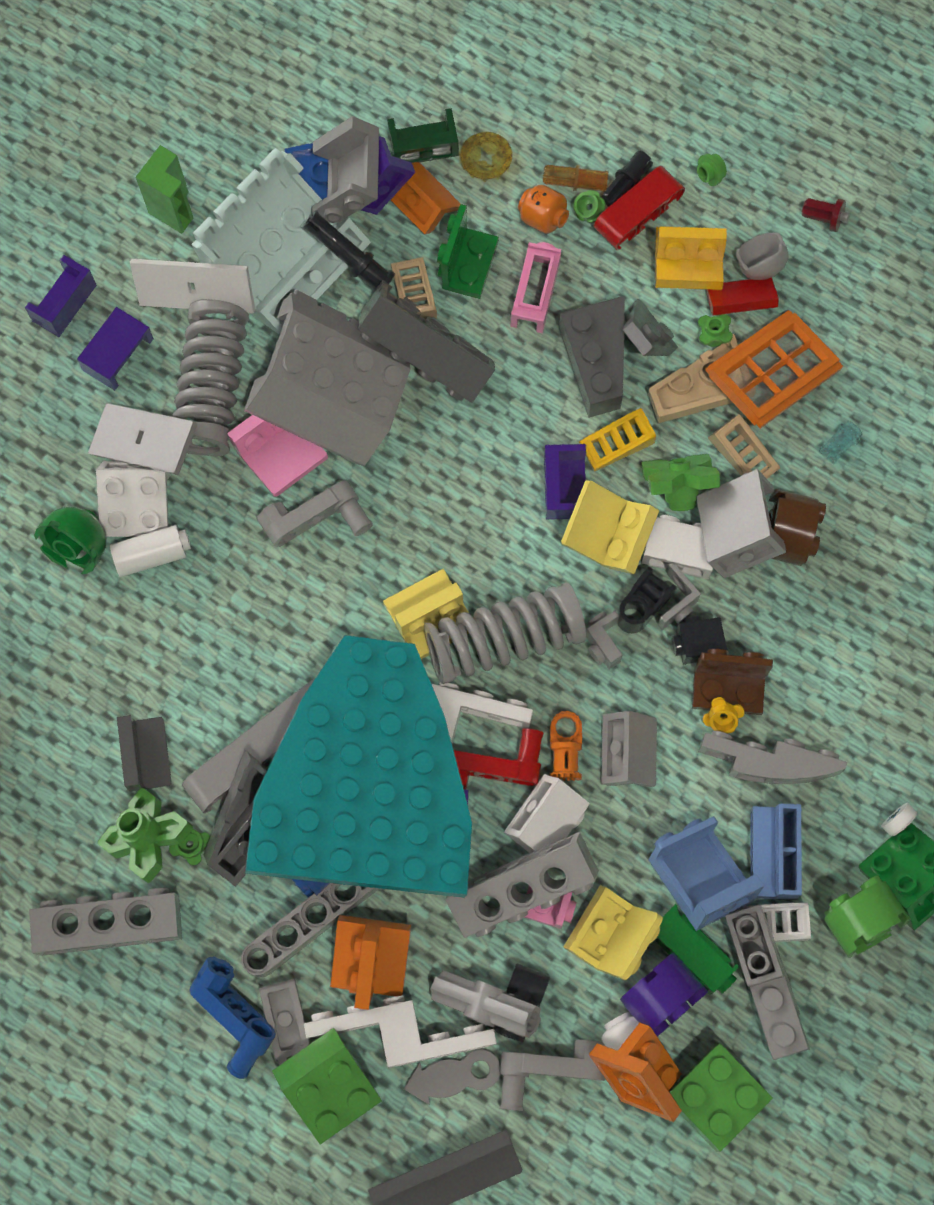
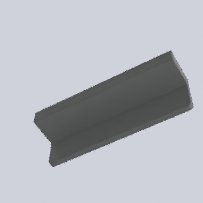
M506 1129L368 1189V1192L375 1205H449L520 1174L522 1167Z

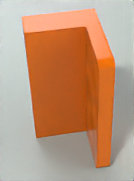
M414 162L412 163L415 170L414 175L394 195L391 201L424 234H430L444 214L457 211L461 203L421 163Z

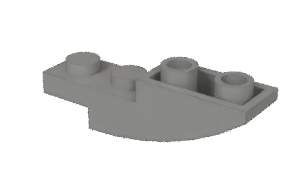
M713 731L712 734L705 733L698 751L732 762L728 776L766 784H801L820 781L840 775L847 766L846 761L839 760L838 754L828 750H819L818 753L804 749L805 744L796 740L785 739L784 742L778 741L772 753L767 752V747L762 744L746 742V745L734 742L731 735L720 731Z
M761 905L726 915L725 917L747 986L751 989L772 1059L777 1060L810 1050L791 984Z

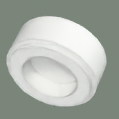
M907 802L887 818L881 827L890 836H895L915 819L917 812Z

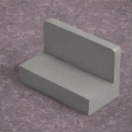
M633 711L603 715L601 784L607 786L636 784L645 787L656 786L657 719L655 717Z

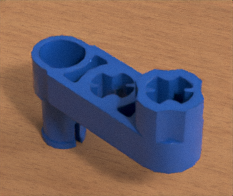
M214 956L208 957L192 982L189 991L193 998L240 1042L239 1048L227 1064V1069L234 1077L244 1079L248 1077L258 1057L266 1053L276 1033L271 1025L267 1023V1020L230 986L234 978V968L231 964Z

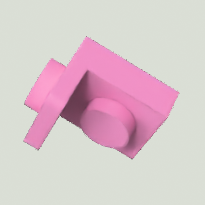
M530 885L528 887L527 894L533 892ZM572 892L560 896L561 900L549 908L541 909L539 905L528 910V915L524 918L561 929L564 921L571 923L577 902L570 900Z

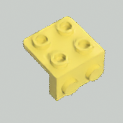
M600 885L563 948L596 970L622 980H627L637 972L645 950L657 938L663 917L656 912L631 905L609 888Z

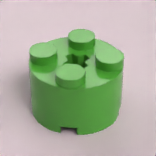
M879 876L864 882L860 886L861 891L850 898L848 893L839 896L829 904L831 908L824 912L826 916L824 921L848 958H851L855 952L859 955L892 935L891 927L898 924L901 929L911 920L887 882L882 881Z

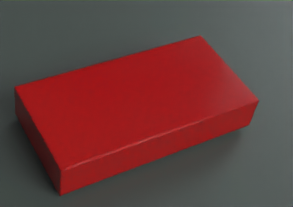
M772 278L724 282L722 290L706 289L712 316L776 308L779 303V297Z

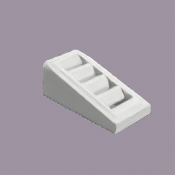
M808 902L761 905L763 912L766 913L767 922L775 942L808 941L811 939ZM757 905L745 906V907H743V908H741V909H739V910H737V911H735V912H738V911H741V910H744V909H747V908H750V907H753V906H757ZM790 912H796L798 932H792ZM775 913H781L783 933H776Z

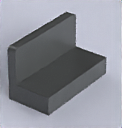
M131 715L117 717L124 786L130 792L138 791L140 788L146 790L170 786L172 780L164 719L162 717L135 721Z

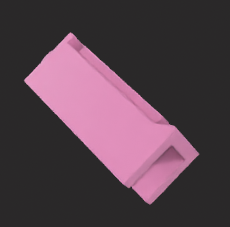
M529 242L511 312L510 327L517 328L519 319L537 323L536 332L543 334L560 265L561 249L555 248V246L546 242H539L537 244ZM533 261L549 264L539 306L523 303Z

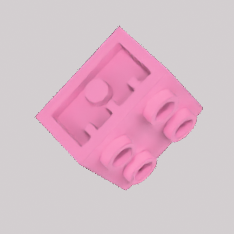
M251 415L227 433L237 454L274 497L279 496L328 459L327 452L323 448L254 415Z

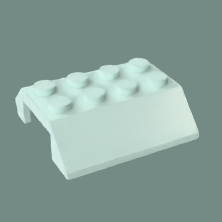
M274 148L259 164L262 172L260 173L254 169L236 187L239 193L238 197L231 193L213 211L216 219L213 220L211 217H208L193 232L196 240L191 245L201 263L248 266L255 304V312L250 314L280 335L285 320L281 321L277 319L283 300L291 292L294 293L296 289L317 300L347 269L348 265L303 228L307 219L312 217V206L322 199L298 174L304 168L291 153L287 154L284 151L280 152ZM345 218L338 223L329 222L361 251L371 243L350 218Z

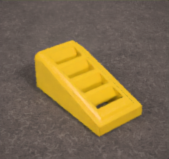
M639 408L580 440L579 444L586 445V457L595 472L653 445L656 440V434L643 409ZM634 424L638 426L642 434L639 438L632 428ZM624 430L630 443L625 445L619 431ZM611 436L617 450L612 451L606 437ZM599 442L606 456L600 458L593 443Z

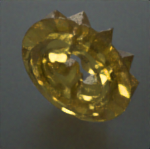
M480 132L472 135L465 141L461 149L460 158L463 170H466L472 179L477 177L484 182L493 178L499 180L503 173L509 171L512 162L510 144L501 135L493 132ZM481 148L488 155L495 154L492 156L491 166L485 160L478 161L481 159Z

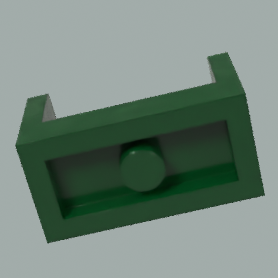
M452 108L445 109V121L396 129L394 118L387 119L393 157L412 163H421L459 156V141Z

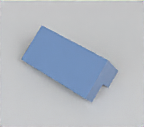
M778 804L776 807L753 806L751 808L750 877L757 874L764 884L763 889L757 896L758 899L796 900L802 895L801 804Z

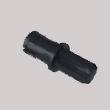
M637 151L623 169L616 171V179L601 196L605 200L607 207L611 206L634 187L649 168L653 166V161H650L651 157L643 151Z

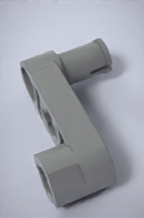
M348 481L335 484L291 512H288L282 502L273 503L264 508L256 518L275 547L283 546L334 513H341L355 536L364 534L373 526L372 521L368 519L357 502L359 497Z
M575 1040L573 1058L502 1052L500 1075H503L500 1109L523 1111L525 1077H529V1074L605 1081V1077L589 1056V1053L597 1043L604 1045V1043Z

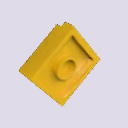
M656 227V288L722 290L724 282L723 257L727 241V228Z

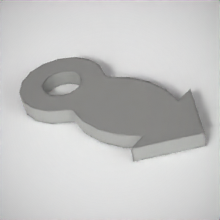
M477 1049L468 1053L461 1061L453 1059L440 1060L430 1064L423 1071L421 1063H419L404 1090L430 1105L429 1097H451L460 1093L466 1087L486 1090L498 1081L500 1063L492 1052L484 1049ZM482 1060L488 1064L490 1071L487 1077L478 1079L473 1076L471 1068L475 1062Z

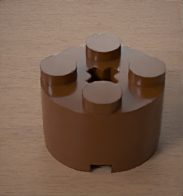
M775 489L769 498V502L774 503L773 508L769 511L771 528L784 540L786 553L772 559L801 566L807 562L809 556L815 557L818 551L820 537L815 535L818 523L821 524L824 519L826 504L819 502L816 498Z

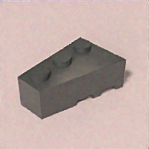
M625 296L560 313L559 330L588 418L621 409L624 370L623 327Z
M246 750L203 854L207 865L235 887L246 875L245 868L253 800L268 770L265 765Z

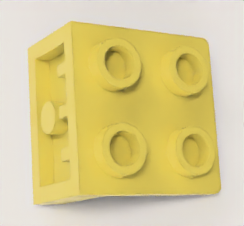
M586 480L561 543L606 568L635 574L660 510L651 505L627 501L597 483Z

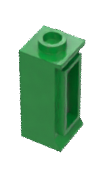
M675 904L663 916L660 932L655 941L669 955L674 952L709 991V995L713 994L716 990L723 994L737 980L733 973L739 966L736 964L731 967L729 963L732 960L700 929L696 931L685 914L680 916L678 907Z

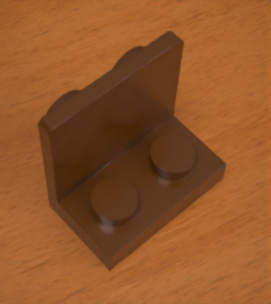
M709 649L707 653H701L694 669L692 709L710 711L712 700L722 697L727 703L741 705L744 708V714L762 715L765 679L773 667V659H765L764 654L757 652L743 653V656H733L723 649Z

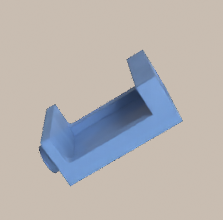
M714 816L704 821L700 818L690 822L682 832L675 835L672 832L664 834L654 843L655 848L648 859L696 931L753 903L764 887L757 874L747 879L742 874L714 833V829L718 824Z

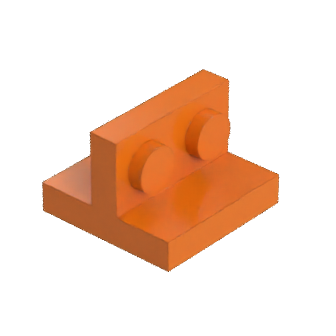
M339 915L330 987L349 990V993L356 994L354 1008L366 1010L370 1008L373 993L395 997L402 996L412 925Z
M639 1022L618 1051L597 1043L589 1053V1056L621 1102L674 1122L682 1112L669 1092L682 1073L650 1026Z

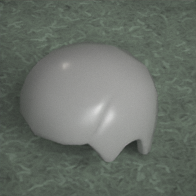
M777 232L755 236L746 241L736 252L742 273L747 278L753 280H766L775 277L785 268L789 258L787 246L782 236Z

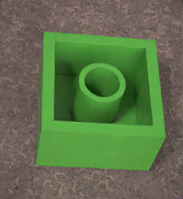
M335 1028L272 1070L282 1092L320 1145L382 1102L373 1084Z
M721 1043L715 1044L669 1091L682 1110L680 1114L716 1152H721L773 1099Z

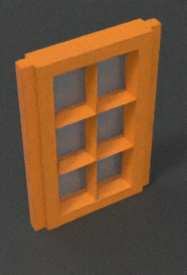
M788 310L710 364L705 371L709 374V378L754 426L757 425L761 429L839 372L843 365L839 362L840 359L795 312L792 313ZM790 331H792L804 344H801ZM809 348V349L811 350V352H812L821 362H818V360H817L807 349Z

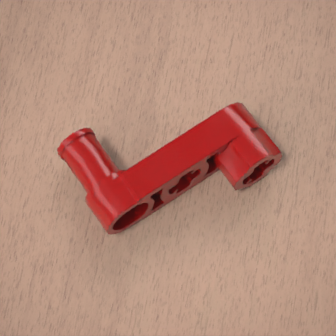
M522 729L518 757L514 760L454 750L463 789L467 790L469 776L536 786L539 782L541 763H538L544 733L535 729Z

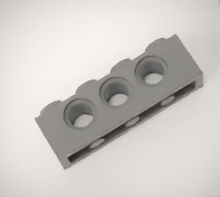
M578 832L469 880L467 896L465 898L446 896L445 900L463 937L466 938L472 934H475L476 937H481L492 932L496 928L495 925L502 921L508 920L509 923L519 921L527 916L528 910L540 905L541 909H546L558 903L562 895L572 891L574 895H578L591 889L594 886L593 882L596 881L599 870L581 833ZM553 867L559 868L565 873L566 877L562 880H554L548 875L547 870ZM517 882H525L531 886L533 892L522 894L517 891L515 884ZM492 896L496 898L500 907L489 908L484 904L483 897Z
M169 888L148 890V896L134 897V892L112 894V900L98 901L97 896L76 898V904L62 905L61 900L40 902V908L29 909L31 950L33 954L38 956L182 940L180 900L176 893H170ZM141 908H149L151 912L149 922L144 926H136L134 922L135 913ZM105 912H112L115 917L114 924L108 930H100L98 925L100 916ZM70 916H76L78 919L76 931L65 935L62 929L63 922Z

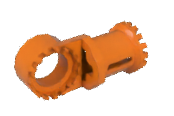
M561 711L554 716L550 725V749L554 751V766L550 776L562 778V781H565V777L567 781H570V778L571 781L582 780V774L578 772V751L582 750V722L574 712ZM564 718L572 720L576 726L574 735L571 737L560 736L556 731V724L559 720ZM565 755H567V769L565 768Z

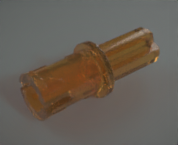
M546 165L543 172V183L573 187V191L581 188L605 192L609 171L579 168L580 165H576V168Z

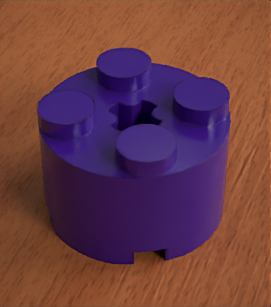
M673 952L653 968L648 975L637 982L620 1000L638 1022L650 1026L658 1037L669 1027L665 1021L666 1019L673 1024L691 1008L687 1001L693 1006L709 991Z

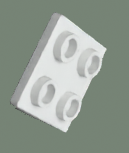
M103 461L96 469L99 522L103 526L106 537H137L169 527L167 480L171 474L119 461Z

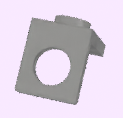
M675 563L669 566L667 575L686 597L660 617L658 626L661 630L665 629L673 621L681 624L684 619L690 617L694 612L692 606L698 602L701 595Z

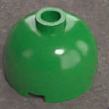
M62 507L51 512L43 519L34 534L35 540L40 536L43 542L40 549L52 562L67 568V560L83 568L84 570L81 574H88L94 570L106 548V534L98 517L92 511L78 507ZM82 550L86 552L82 558H76Z

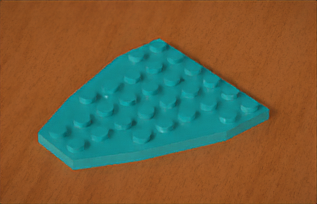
M344 635L302 697L254 797L245 874L465 898L468 891L472 820L445 715L415 644Z

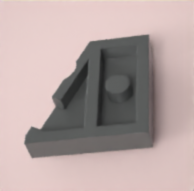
M637 299L628 308L630 313L626 316V324L623 327V331L643 356H669L678 348L672 340L674 338L672 331L665 324L659 323L640 299Z

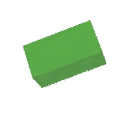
M160 145L137 174L136 180L148 213L182 234L194 219L187 199L189 192L178 156Z

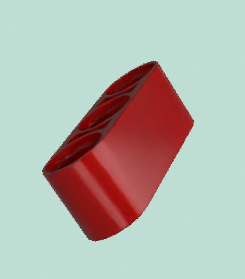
M659 166L602 212L593 226L616 250H620L622 248L620 245L625 240H632L646 228L644 225L649 220H656L670 208L668 205L676 199L678 201L683 196L685 187L663 166Z

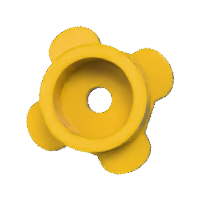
M722 697L713 699L711 702L712 708L709 713L703 715V723L714 731L727 734L734 732L738 726V718L744 716V708L739 704L732 705L727 703Z

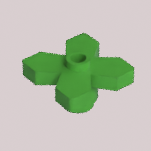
M709 454L691 455L685 458H675L670 461L658 459L641 462L642 475L644 480L648 481L651 495L665 494V501L669 503V509L673 511L694 509L699 490L720 487V473L717 468L712 467V459Z
M140 788L128 803L129 809L123 811L118 816L116 825L109 826L98 840V845L116 859L130 854L129 869L145 882L150 883L163 868L160 847L182 844L193 830V825L175 811L161 815L162 802L144 788Z

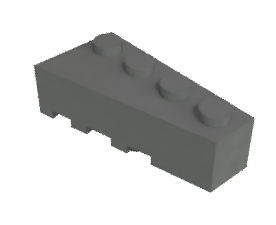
M382 280L361 312L358 330L362 332V338L374 346L383 345L390 350L389 354L398 362L405 365L409 362L419 369L418 373L432 383H435L437 380L447 387L446 391L457 400L463 401L465 398L473 403L494 373L495 361L461 336L455 335L453 339L449 337L450 331L443 323L434 317L423 318L420 310L416 308L417 304L407 297L397 299L389 293L392 286Z

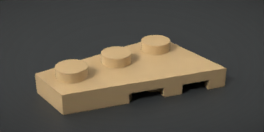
M734 334L729 343H723L712 351L709 349L701 354L699 359L686 368L681 367L649 388L648 396L658 423L733 403L709 378V374L705 370L710 364L738 346ZM743 364L728 375L740 389L752 381L746 364ZM755 387L745 393L749 398L755 397Z

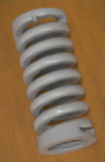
M199 300L190 304L188 322L190 325L185 331L187 342L182 350L185 359L180 364L182 376L177 382L179 393L174 401L177 410L174 411L172 417L181 419L188 417L198 421L196 422L197 426L192 439L208 441L216 444L217 447H201L192 444L191 440L187 451L188 454L217 457L226 455L230 451L227 442L229 440L227 433L230 432V429L223 425L231 424L235 417L233 412L227 408L234 407L237 403V398L231 391L239 387V380L233 375L238 374L242 370V365L236 358L244 354L245 349L239 341L244 340L247 336L245 325L249 321V314L243 308L229 302ZM221 313L226 314V319H231L233 316L238 319L228 321L212 319L204 315ZM200 333L204 336L198 337L197 334ZM198 350L202 353L196 354L194 351ZM193 367H196V368L201 369V370H195V371H194L192 368H193ZM190 384H194V385H197V386H199V387H193V388H192V387L190 386ZM187 401H193L197 404L189 405Z
M568 582L563 583L561 587L551 586L547 588L544 595L534 591L528 595L527 600L522 597H513L509 602V606L504 602H496L492 606L491 611L486 607H479L475 610L473 617L467 612H462L458 614L456 623L451 618L445 617L439 621L438 630L432 623H425L424 632L429 654L441 684L455 681L456 676L461 675L459 666H453L449 636L459 654L465 675L472 676L475 673L468 646L467 630L476 646L481 666L485 671H489L493 667L486 643L485 625L494 641L499 662L503 666L510 664L511 659L503 634L502 618L511 633L514 649L520 660L523 661L528 658L527 645L521 631L520 613L528 626L535 653L538 655L545 654L546 645L538 623L537 607L545 619L549 639L554 649L560 650L563 648L562 634L566 633L565 636L568 643L572 642L575 645L584 643L586 640L585 622L578 598L572 586ZM555 602L563 613L565 625L561 626V629L555 616Z

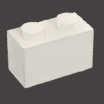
M670 515L657 517L645 547L642 564L668 570L669 566L675 563L683 574L709 580L713 567L707 562L701 523H695L694 525L680 523L678 518Z
M544 774L504 833L526 851L533 853L567 838L571 830L582 822L585 815L584 812L590 803L561 779Z

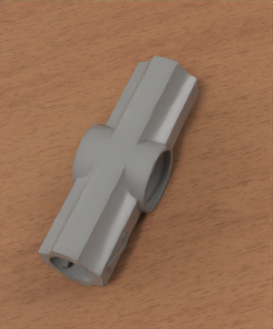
M442 970L441 974L435 977L431 986V1000L463 1012L464 1016L493 1028L496 1025L519 1036L530 1038L537 1031L541 1021V1008L509 996L506 991L479 980L475 983L462 976Z

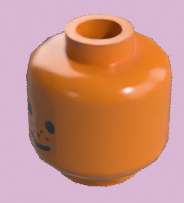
M537 185L527 189L519 201L518 210L521 214V220L526 225L542 233H552L557 228H562L568 220L569 211L567 210L565 196L545 185Z

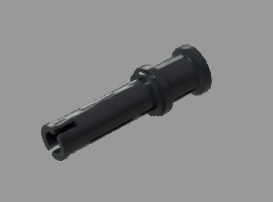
M315 211L311 215L312 217H309L304 223L303 228L350 267L351 275L354 278H361L373 289V294L382 280L389 284L394 278L395 273L392 270L387 271L373 259L374 254L370 251H361L324 219L318 211Z

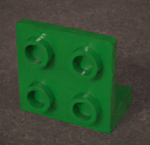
M460 204L457 215L452 213L448 221V243H442L438 252L437 263H440L438 277L442 278V289L481 299L499 237L468 229L467 205Z
M910 823L904 830L890 837L860 863L859 870L868 879L879 876L882 881L887 882L911 919L907 923L908 926L915 931L934 914V841L913 823Z

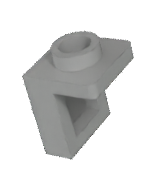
M616 610L608 615L602 612L588 622L590 627L586 631V638L592 645L588 648L591 656L598 665L604 663L609 670L619 664L622 659V653L606 632L618 623L620 616Z

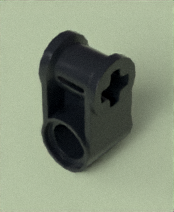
M649 566L638 578L631 591L619 606L617 613L620 617L617 624L620 629L631 634L643 630L654 615L670 600L677 590V586L674 584L668 585L655 575L654 569ZM635 609L640 612L642 618L640 620H631L625 615V611Z

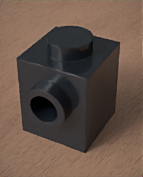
M692 616L684 619L683 623L678 625L676 635L672 636V646L675 656H681L683 665L697 663L701 653H707L709 649L727 650L720 617L704 620L703 616Z

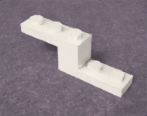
M439 682V685L432 684L445 715L452 744L461 712L520 728L529 729L533 710L528 709L527 704L522 701L507 699L505 703L493 700V695L484 691L474 690L470 694L459 691V686L452 683L441 684Z
M404 995L384 999V1006L369 1010L350 1006L347 1007L348 1014L334 1017L333 1011L311 1015L312 1022L303 1023L306 1038L310 1040L320 1038L333 1028H335L337 1033H343L379 1025L388 1068L497 1045L494 1029L486 1030L485 1024L463 1028L465 1035L450 1038L449 1032L427 1036L429 1043L422 1044L414 1003L412 1000L405 1002Z

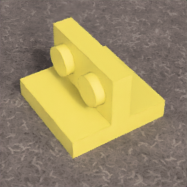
M444 568L383 600L384 606L405 643L415 644L421 659L430 655L424 632L425 623H432L438 630V624L442 618L449 617L456 623L459 613H469L463 603L461 589L457 582L452 584ZM449 636V643L451 644L453 641Z

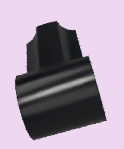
M517 963L506 990L507 995L540 1007L551 976ZM496 1026L494 1030L495 1033L521 1043L525 1040L524 1036H519L499 1026Z

